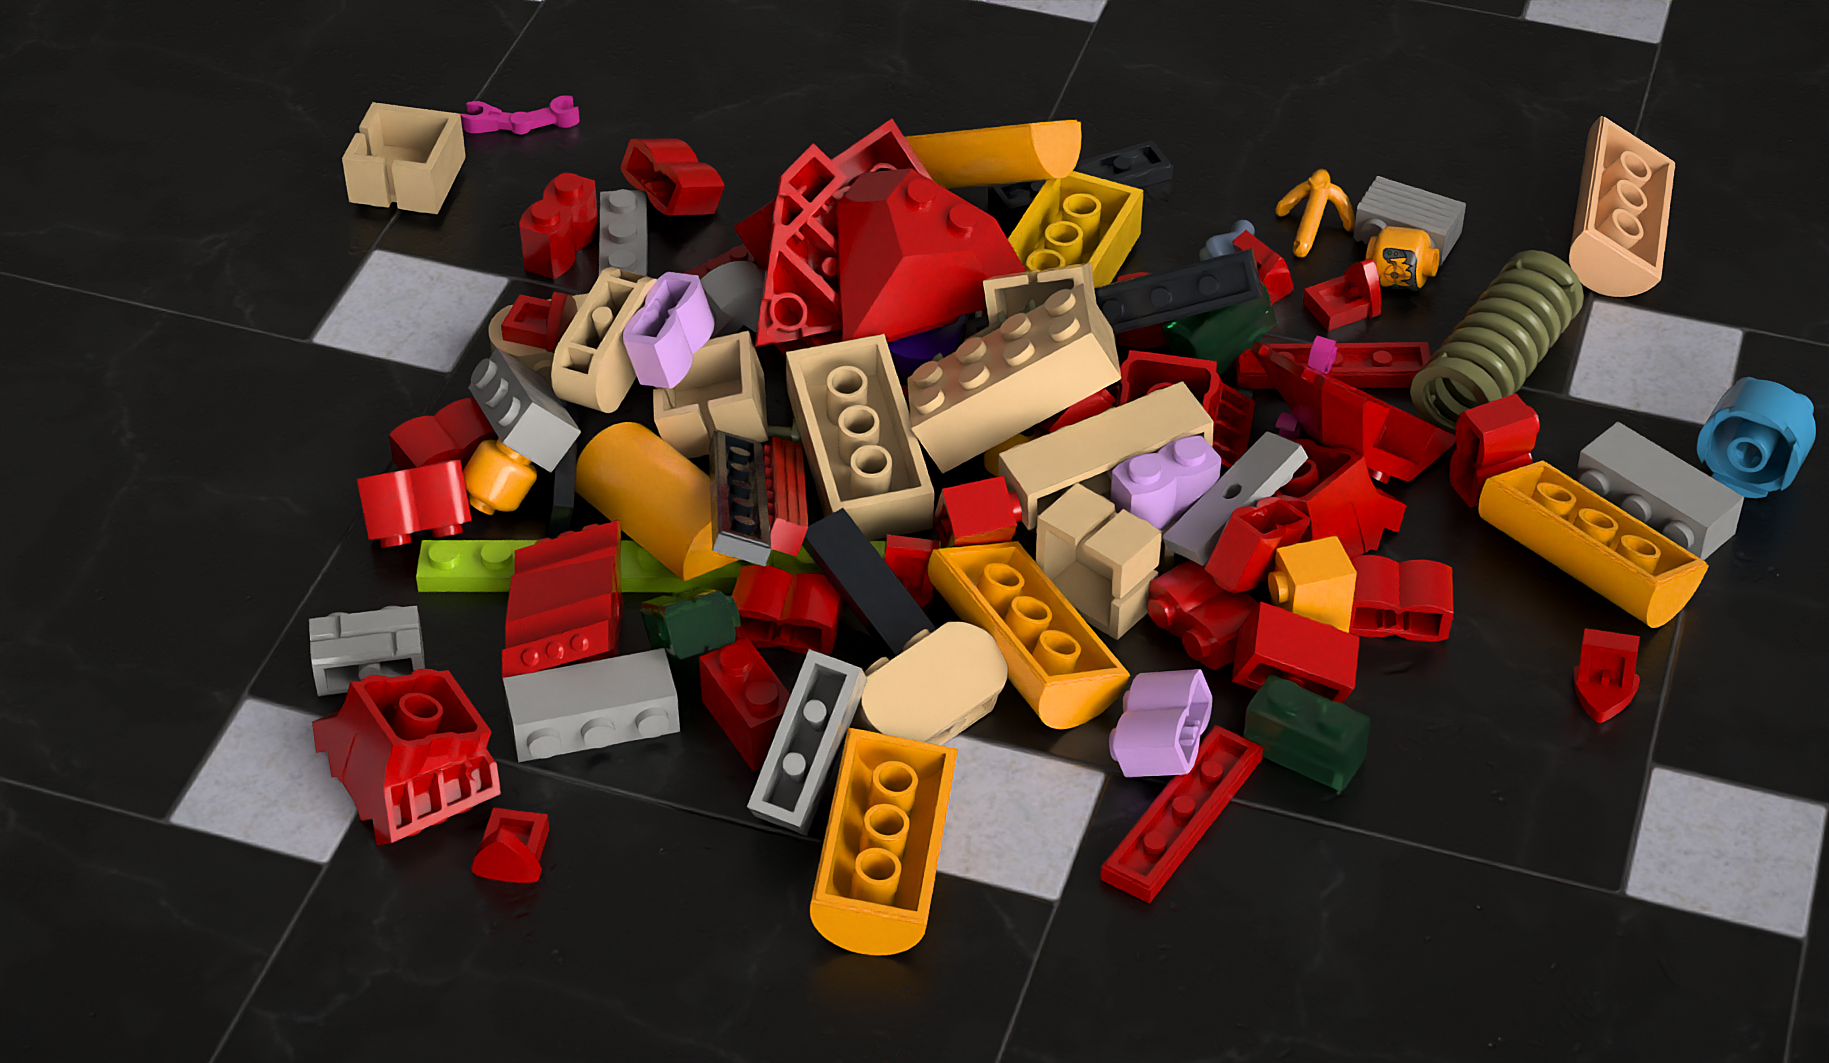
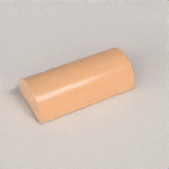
M1600 116L1593 123L1587 137L1569 263L1579 281L1592 291L1606 296L1628 297L1646 292L1661 281L1675 162L1603 116Z

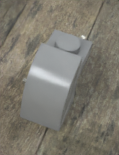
M734 261L713 269L700 280L706 292L705 296L715 322L710 339L736 334L743 325L757 332L765 270L748 261Z

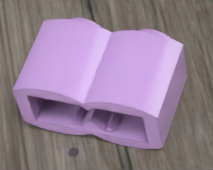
M674 272L663 274L647 293L645 306L638 310L626 324L623 331V342L641 385L668 389L676 386L690 370L693 353L703 347L712 335L715 322L698 275Z
M1202 436L1184 437L1166 444L1158 453L1131 457L1117 465L1112 471L1110 502L1115 504L1117 514L1124 509L1136 517L1148 521L1162 532L1173 521H1178L1220 479L1221 457Z
M1201 669L1139 673L1135 677L1130 690H1127L1124 694V713L1120 717L1117 727L1112 729L1109 737L1111 756L1115 761L1119 762L1125 777L1188 774L1192 770L1198 754L1200 735L1208 725L1212 709V694Z

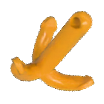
M1324 169L1316 170L1307 181L1298 184L1278 202L1275 209L1276 215L1283 217L1289 214L1290 210L1297 204L1308 198L1293 244V253L1299 258L1305 257L1312 248L1327 200H1330L1336 207L1345 230L1352 232L1355 228V214L1348 196L1339 186L1330 183V175Z

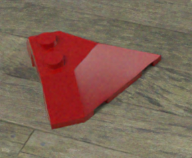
M814 143L779 178L754 348L842 331L837 260L839 241L835 209L837 203L844 196L838 188L849 177Z
M912 168L862 173L836 205L835 213L839 241L837 248L840 315H842L841 342L884 334L888 343L956 323L959 316L982 310L984 314H987L983 280L993 276L1027 272L994 217Z
M1257 341L1254 342L1251 351L1305 432L1328 448H1349L1354 450L1356 454L1364 456L1369 476L1387 484L1390 477L1393 476L1410 482L1450 449L1456 441V435L1302 362H1297L1273 351L1272 348Z

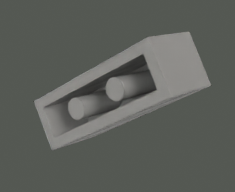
M496 348L489 359H483L475 368L471 377V384L468 388L501 442L552 473L581 431L555 395L545 377Z
M1616 422L1580 452L1575 481L1700 559L1705 560L1735 534L1744 500L1742 495L1620 422Z
M665 648L503 678L507 713L518 762L549 758L565 753L602 748L607 745L680 732L677 692Z
M811 649L808 650L747 805V808L755 817L800 834L808 835L847 735L848 727H850L868 681L862 668Z

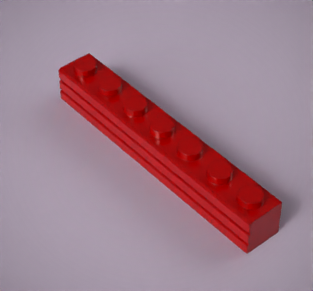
M774 436L769 445H763L771 549L797 557L808 530L803 445L793 444L785 439L783 441L782 438Z

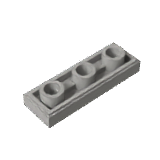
M1266 431L1162 536L1168 549L1200 565H1204L1229 517L1236 508L1244 506L1255 507L1260 499L1271 497L1280 487L1286 485L1292 479L1293 473L1308 459L1302 445Z

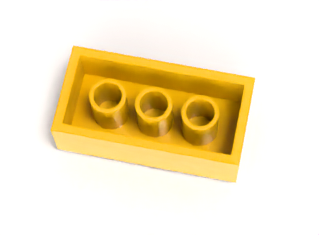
M1072 171L1065 178L1046 180L1009 236L1008 241L1026 271L1037 270L1038 273L1048 268L1091 262L1094 288L1110 284L1141 234L1143 190Z

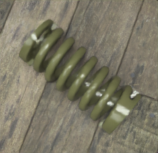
M1537 250L1519 252L1509 259L1498 276L1492 280L1486 291L1470 307L1464 318L1458 322L1451 334L1445 338L1439 349L1432 354L1427 364L1419 370L1412 380L1410 389L1412 404L1423 420L1456 435L1457 423L1440 414L1433 402L1444 414L1457 422L1459 415L1463 411L1507 397L1521 388L1525 379L1536 368L1537 363L1541 362L1548 349L1555 344L1560 334L1565 331L1571 320L1576 317L1582 308L1584 299L1582 285L1576 273L1568 264L1552 254ZM1544 274H1546V275L1552 277L1553 279H1555L1562 287H1560L1554 280L1550 279L1549 277L1545 276ZM1449 392H1450L1457 400H1459L1462 404H1464V405H1466V406H1468V407H1470V408H1467V407L1461 405L1460 403H1458L1454 398H1452V396L1449 394Z

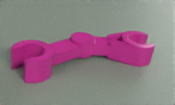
M566 95L554 98L550 103V107L528 113H505L484 102L472 101L466 103L467 114H461L462 128L468 133H484L503 129L511 130L514 134L523 135L531 129L549 124L568 128L580 122L578 106L573 107V97Z
M1316 336L1310 351L1308 366L1328 374L1337 355L1338 347H1335L1336 341ZM1282 412L1275 426L1280 428L1278 436L1291 440L1299 439L1302 426L1293 412Z

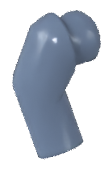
M1238 220L1232 225L1230 233L1211 237L1206 241V246L1199 252L1200 261L1234 253L1235 249L1232 241L1245 230L1254 235V226L1247 220Z

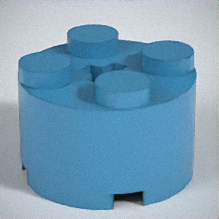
M1753 377L1741 378L1722 395L1700 431L1697 441V453L1701 463L1705 460L1713 472L1711 476L1713 479L1743 497L1761 498L1766 497L1769 492L1778 489L1782 491L1794 480L1815 441L1816 425L1813 417V404L1807 396L1795 393L1776 382L1757 380Z

